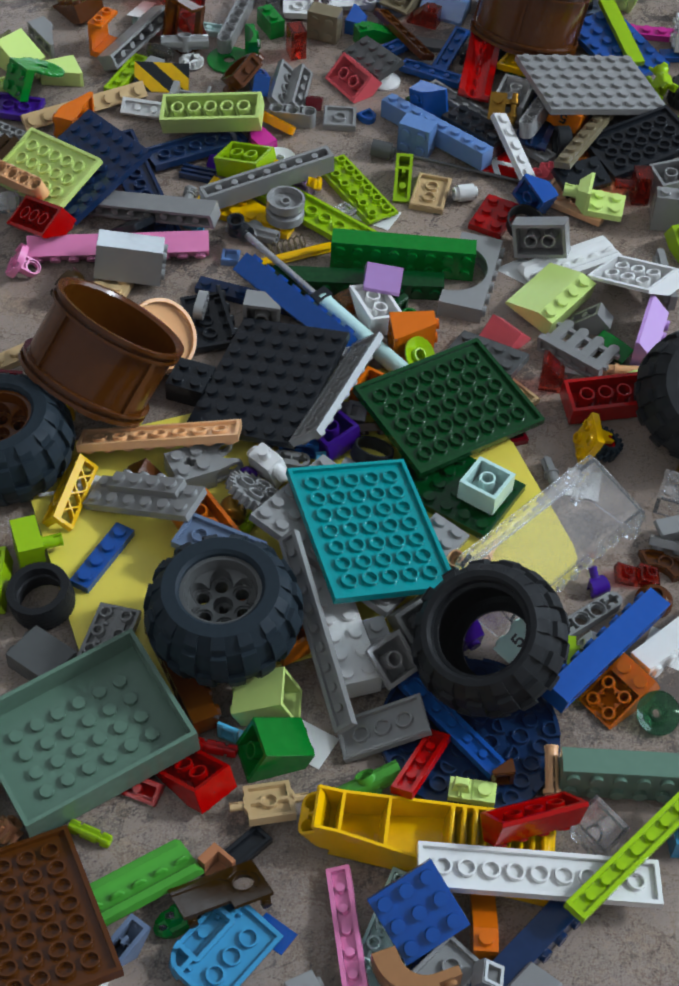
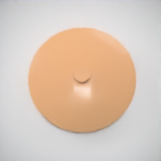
M152 298L140 303L141 307L155 315L178 336L184 346V353L181 357L191 360L196 350L197 334L194 323L187 311L178 303L166 298ZM174 366L169 367L165 374H170Z

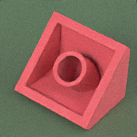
M495 314L492 315L479 335L517 350L531 341L528 335Z

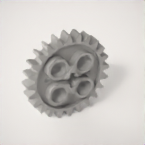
M233 471L225 482V488L229 490V494L233 495L232 498L239 500L238 504H243L246 509H251L252 512L279 491L268 480L262 479L261 476L256 477L253 473L249 474L247 471Z

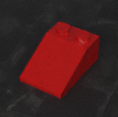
M202 750L155 774L188 807L201 814L211 809L213 805L237 787L230 765Z

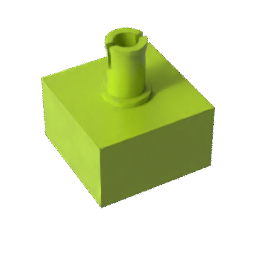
M35 515L9 520L20 569L29 564L46 562L45 549L64 546L61 532L44 537L40 535Z

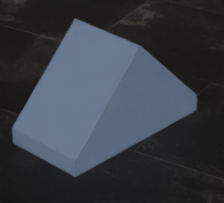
M133 913L126 918L111 936L121 966L138 958L151 930L149 925Z

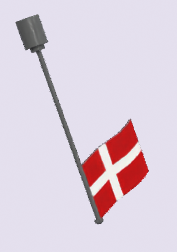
M373 139L370 156L390 160L395 154L403 152L396 151V147H393L394 143ZM506 151L493 159L492 164L482 171L413 155L414 159L517 182L516 184L519 183V179Z

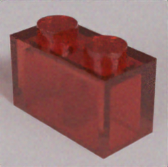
M302 21L289 22L286 25V51L290 60L306 59V28Z

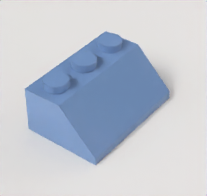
M422 0L418 15L461 26L471 10L472 0Z

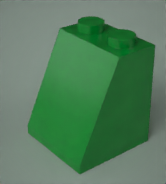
M253 717L236 742V745H238V755L248 783L306 769L315 756L314 748L310 743L307 729L301 717Z

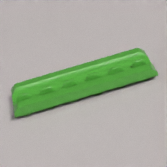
M174 839L90 883L104 922L108 926L167 894L169 889L188 883L204 874V870L192 857L180 840Z

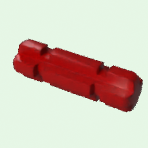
M198 737L200 750L221 756L227 754L226 757L236 758L238 745L231 743L226 745V742L211 739L205 741V738Z

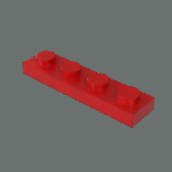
M431 729L433 735L422 738L392 783V794L413 800L450 743V734Z

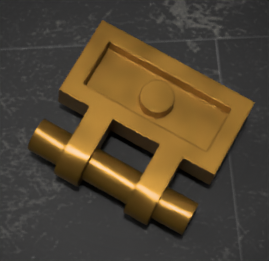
M491 91L487 119L491 120L490 116L493 113H505L507 106L510 107V112L506 114L512 126H514L518 116L516 112L520 103L518 99L519 94L513 93L512 99H507L508 93Z

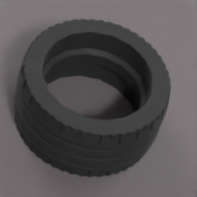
M37 562L22 567L13 575L6 588L7 603L14 618L21 626L28 630H31L35 625L43 630L56 628L67 620L75 607V592L69 577L61 567L50 562ZM43 585L60 587L57 597L49 604L40 608L22 606L25 596L33 589Z

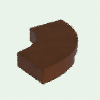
M642 549L638 551L637 555L645 570L661 572L672 583L679 581V558H673L664 554V551L655 549Z

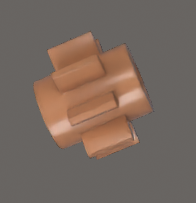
M1 816L0 844L8 845L9 842L10 844L15 843L24 834L20 830L22 822L16 816Z

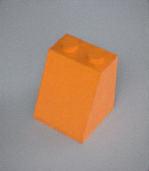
M434 310L389 312L388 346L405 361V345L412 337L420 336L425 338L434 349V343L438 341L436 329H439V318L435 317Z

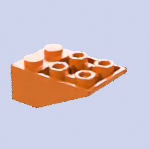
M624 652L578 700L611 730L642 707L660 687L645 670Z

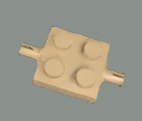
M289 780L243 786V801L229 802L230 813L244 811L248 817L249 827L297 820L296 803L303 802V799L309 792L294 793L290 787Z

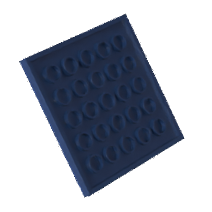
M90 109L83 113L80 118L57 138L93 154L103 161L98 170L64 207L77 220L74 225L77 226L152 156L150 150Z

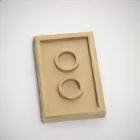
M419 172L408 209L442 215L452 184V178Z

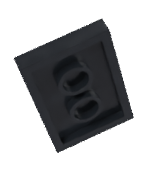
M597 156L577 161L570 170L553 168L551 172L562 191L564 190L565 182L579 185L580 179L592 172L596 173L593 184L594 190L602 189L612 184V180Z

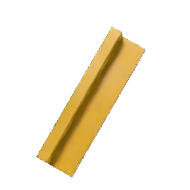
M80 453L71 458L68 468L60 478L42 524L50 527L57 523L69 532L73 530L82 509V503L87 497L99 468L97 465ZM83 464L91 470L89 475L84 474ZM77 480H81L83 486L81 491H78ZM70 496L75 497L77 504L74 507L71 506ZM63 512H68L69 523L61 518Z

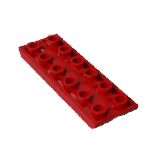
M472 31L457 95L488 103L500 48L474 35Z

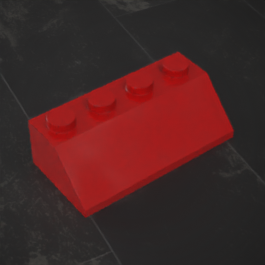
M26 195L6 223L45 239L67 235L77 220L61 206Z
M562 791L480 812L483 841L493 845V847H505L509 842H524L532 836H547L554 830H569L570 826L580 824L589 807V802Z

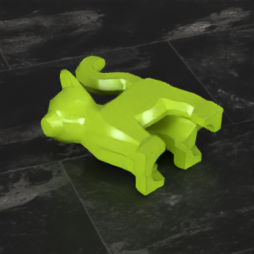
M666 62L657 64L654 68L648 67L656 78L653 80L651 76L645 77L662 100L668 89L674 93L679 86L673 83L671 76L668 74L669 68Z

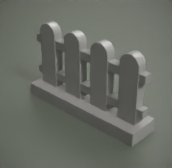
M565 320L563 323L558 322L557 328L552 333H541L537 340L538 351L585 377L603 376V370L607 371L609 369L608 364L614 359L618 360L620 358V347L613 344L608 348L605 347L603 337L596 336L591 339L589 338L588 329L580 328L578 331L574 330V322L572 320ZM568 334L571 335V337L566 342L563 341V339ZM583 342L587 344L582 350L578 349ZM598 351L602 352L599 357H593Z

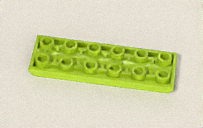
M344 154L334 157L333 172L321 175L366 225L398 214L397 209Z

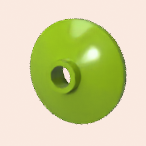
M420 336L412 337L405 345V358L408 364L435 354L430 342Z

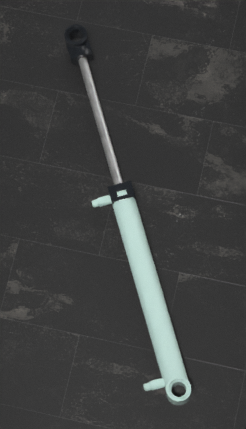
M232 213L227 217V228L230 237L238 238L243 243L249 241L303 288L315 300L314 304L316 306L321 304L328 310L327 314L329 316L334 314L341 320L340 324L345 327L347 324L355 331L353 335L358 339L357 341L374 334L333 298V293L323 286L316 291L253 236L254 229L245 222L242 214ZM383 341L380 343V348L372 355L388 372L409 365Z

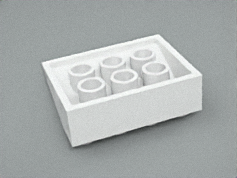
M616 254L587 275L591 280L648 294L668 296L679 289V268Z

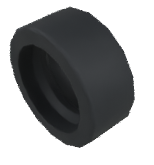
M555 126L553 129L552 152L556 153L557 157L573 139L570 126Z

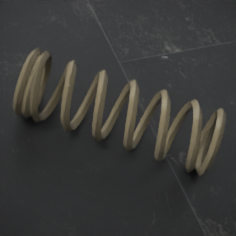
M300 234V236L296 235L294 238L290 237L288 240L284 239L283 242L279 240L277 243H268L266 244V247L270 249L272 253L275 254V251L273 249V244H275L277 246V252L278 254H280L281 251L278 246L279 242L282 243L283 251L287 252L286 247L284 245L285 240L288 242V248L290 251H292L290 239L293 240L294 247L296 250L298 249V246L295 241V238H299L301 248L306 247L305 237L302 234Z

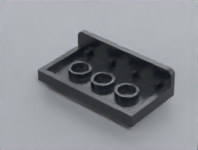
M220 284L216 285V292L209 293V302L203 320L193 319V308L197 295L180 297V304L190 315L196 329L197 345L195 352L202 353L227 349L238 328H234V316L230 315L229 302L226 303L225 290L221 289Z

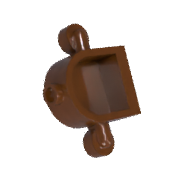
M249 53L236 60L221 77V80L226 84L223 92H236L244 88L263 65L261 62L265 57L261 53Z

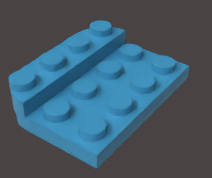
M228 904L204 913L198 919L199 925L196 928L189 929L180 940L176 941L169 957L168 967L175 980H181L186 986H241L284 936L249 904L234 909L232 904Z

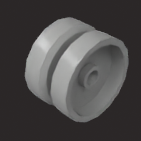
M277 186L267 193L266 220L270 225L279 229H293L303 223L305 196L301 190L292 186Z

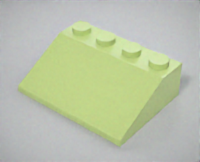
M549 263L510 297L505 304L542 333H552L557 328L558 322L563 323L591 297L597 283L582 272Z

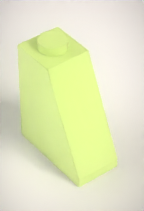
M74 55L45 60L61 67L65 71L62 77H50L35 73L36 79H39L42 85L84 86L83 72Z

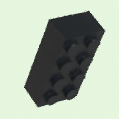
M460 105L442 114V120L494 147L492 160L505 152V148L492 120L485 118L465 105Z

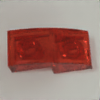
M620 562L614 565V577L617 584L632 587H642L646 584L660 585L659 568L643 563H639L637 567Z

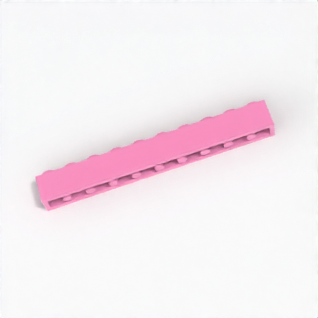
M208 230L133 232L134 234L165 237L164 244L168 245L167 260L170 257L187 259L189 256H195L197 259H203L209 256ZM67 234L45 239L36 235L26 236L27 246H29L27 255L37 260L40 264L43 261L60 263L61 260H68L71 263H77L79 260L95 262L98 234Z

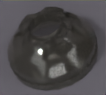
M149 43L146 46L148 57L153 55L165 59V63L173 60L175 53L172 49L157 43Z

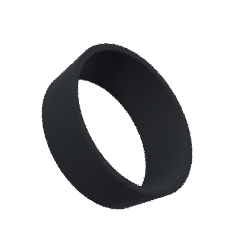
M518 204L508 212L506 221L507 231L512 236V225L509 219L513 215L525 214L529 217H543V215L531 205Z
M361 436L356 439L350 451V456L356 463L393 460L394 449L382 439L372 436ZM361 448L373 449L385 456L372 455Z

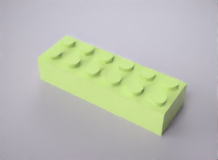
M261 91L163 94L159 122L163 133L262 131L265 104Z

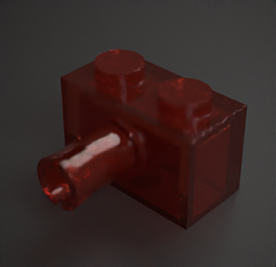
M634 165L633 174L630 179L615 178V189H629L631 205L648 206L654 181L652 166Z

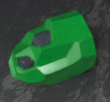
M175 904L161 912L155 920L153 927L155 936L162 939L177 938L190 929L187 920H183Z

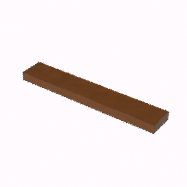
M374 9L373 14L420 60L433 61L435 55L387 9Z

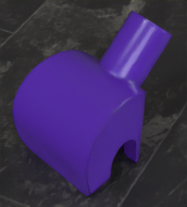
M597 566L588 567L590 578L587 590L590 589L591 598L594 599L610 592V583L604 575H598Z

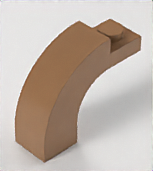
M395 945L371 954L370 966L381 986H459L461 984L463 974L459 965L434 974L421 975L409 970L404 965Z

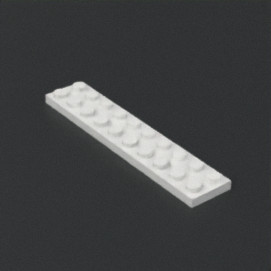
M418 841L417 866L430 858L451 893L565 902L612 857L431 841ZM647 859L603 904L662 909L664 901L659 860Z

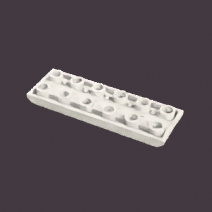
M602 235L571 246L567 258H535L521 263L517 270L527 282L549 263L588 274L616 254H622Z

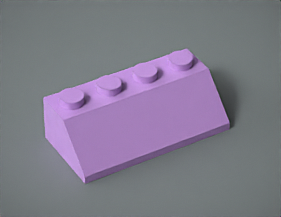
M654 294L650 295L635 342L630 365L640 366L648 352L666 337L667 333L664 331H668L670 321L667 320L669 312Z

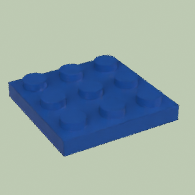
M430 858L367 898L368 903L407 966L471 925Z

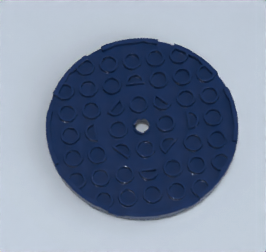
M465 656L469 668L476 675L495 673L507 666L487 658L479 660L469 659L468 656ZM398 685L391 689L383 705L406 698L398 689ZM542 696L537 699L539 703L526 711L518 710L510 713L511 716L504 718H473L458 713L505 761L513 758L516 770L514 782L512 785L497 786L494 808L531 800L545 787L544 745H559V757L561 736L559 722L552 705ZM429 720L431 729L440 731V730ZM422 738L381 752L385 763L387 764L396 759L402 770ZM450 741L415 795V798L466 804L447 801L450 776L489 782L490 780Z

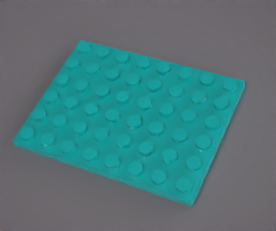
M404 459L287 468L286 476L333 604L421 595L429 587L434 589L443 581L441 575L451 570Z

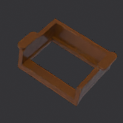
M165 0L162 35H177L180 6L191 13L196 12L194 34H202L205 6L198 5L191 0ZM197 49V50H192V51L189 52V53H193V52L199 51V49ZM175 50L176 52L180 53L181 55H182V54H187V52L184 53V52H179L178 50Z

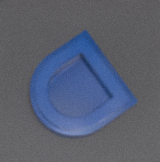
M368 108L358 112L356 118L361 123L369 125L376 121V113Z

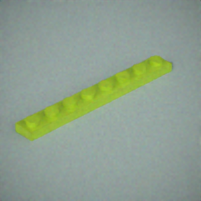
M679 792L565 902L563 907L582 924L679 828Z

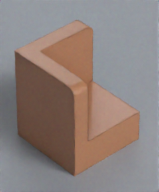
M215 842L197 858L199 865L204 870L203 875L205 876L236 865V860Z

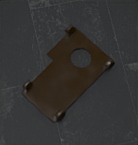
M252 859L168 890V894L183 920H187L190 929L196 928L199 925L197 916L228 904H232L233 908L237 909L260 900L263 909L269 908L272 905L270 896L274 895L273 890ZM239 878H250L254 881L253 885L248 889L239 890L233 887L234 881Z

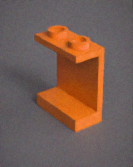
M103 7L87 22L91 56H99L117 39V37L109 35L108 23L118 14V11L109 7Z

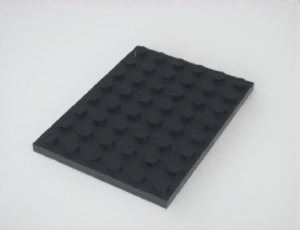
M244 317L187 422L241 419L242 429L239 440L254 443L263 442L266 445L296 449L297 446L293 447L289 440L333 374L350 339L349 332Z

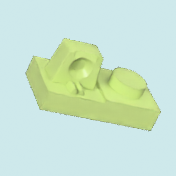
M450 776L447 801L494 808L497 783Z

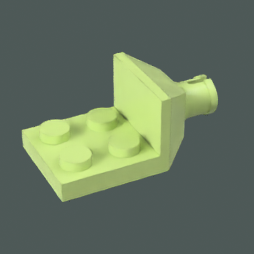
M592 172L580 179L579 185L565 182L562 196L575 198V205L584 216L621 222L626 195L594 190L593 184L596 173Z

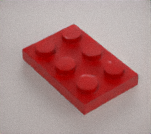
M488 194L470 220L468 229L501 239L507 230L508 212L518 204ZM513 215V216L509 219V220H510V223L512 222V220L514 219V217H515L516 215Z

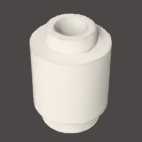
M473 183L452 187V198L454 201H473L478 196V188Z

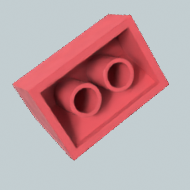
M345 52L342 53L325 77L326 80L354 104L372 97L382 84L381 81Z

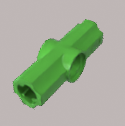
M395 759L374 770H362L355 775L353 780L336 788L381 794L383 789L392 785L401 768Z

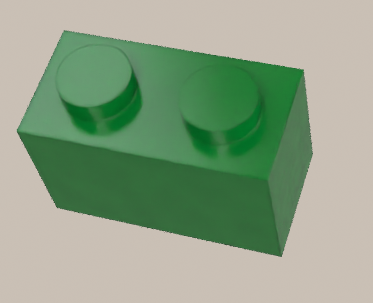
M271 4L257 7V24L269 39L272 40L285 36V20Z

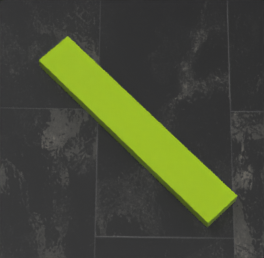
M599 0L598 4L623 55L630 56L637 66H643L645 60L615 0Z

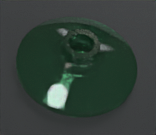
M658 690L648 692L637 704L636 716L638 723L651 735H667L679 724V704L667 692ZM655 709L659 712V716L657 718L653 716V711Z

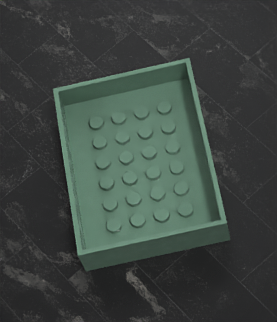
M132 628L0 696V784L30 838L67 824L71 819H76L200 750L197 731Z

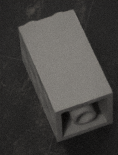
M99 229L94 278L160 287V280H164L167 260L168 245L164 244L165 237Z

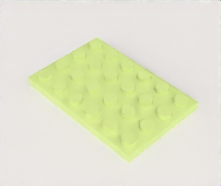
M33 127L23 135L2 159L40 177L50 192L49 196L43 201L63 208L103 164L101 158ZM0 183V186L8 190H11L23 197L26 196L25 194Z

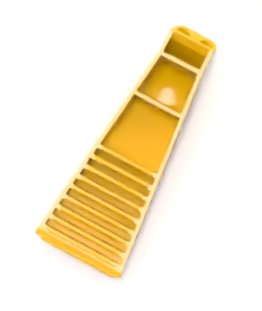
M320 784L317 786V791L309 793L303 799L298 831L313 845L328 849L329 855L391 870L393 867L409 872L417 867L418 841L493 846L483 841L480 812L495 808L418 798L410 800L401 796L344 790ZM556 830L551 831L547 836L529 837V840L524 842H509L505 848L555 851ZM506 897L543 907L550 901Z

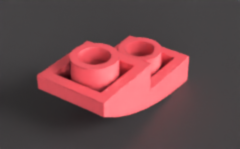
M553 161L541 162L539 168H532L538 178L547 181L554 178L551 173L554 168Z

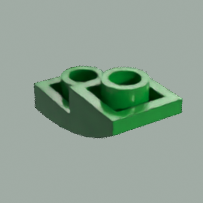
M603 330L598 335L604 338L605 347L608 348L613 344L620 347V358L615 360L619 365H622L633 353L631 347L611 333Z

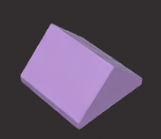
M367 262L364 268L363 290L399 297L404 268Z

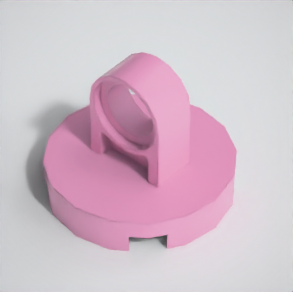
M20 243L15 250L17 253L9 260L5 271L6 276L13 279L20 272L27 277H35L41 271V265L37 260L27 255L29 246ZM28 264L33 265L36 272H31L28 269Z

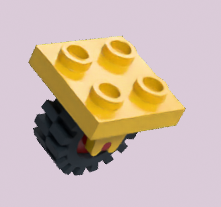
M592 412L573 435L575 456L577 457L579 467L586 468L595 456L598 457V461L602 459L604 463L607 461L610 463L623 450L624 443H621L623 441L622 438H618L619 434H614L613 429L608 430L607 426L603 428L598 413Z

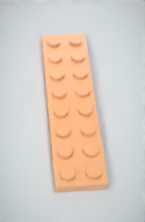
M230 419L142 425L136 428L83 429L76 444L77 453L92 454L96 451L111 453L115 450H124L129 452L141 448L144 450H152L156 447L171 449L175 446L189 448L201 444L212 446L216 443L231 445L239 442L242 420Z

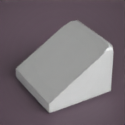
M487 958L476 961L473 964L471 986H503L505 966Z

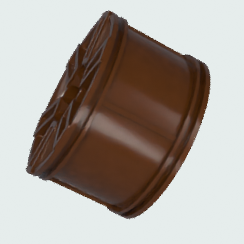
M479 0L476 11L472 15L470 30L474 35L487 43L513 55H575L578 47V38L589 3L592 0Z
M74 277L61 278L52 293L54 301L33 338L25 341L18 354L19 362L25 374L35 384H38L55 398L86 417L122 427H139L149 412L148 402L168 368L175 366L184 353V346L181 340L155 315L125 296L84 279Z

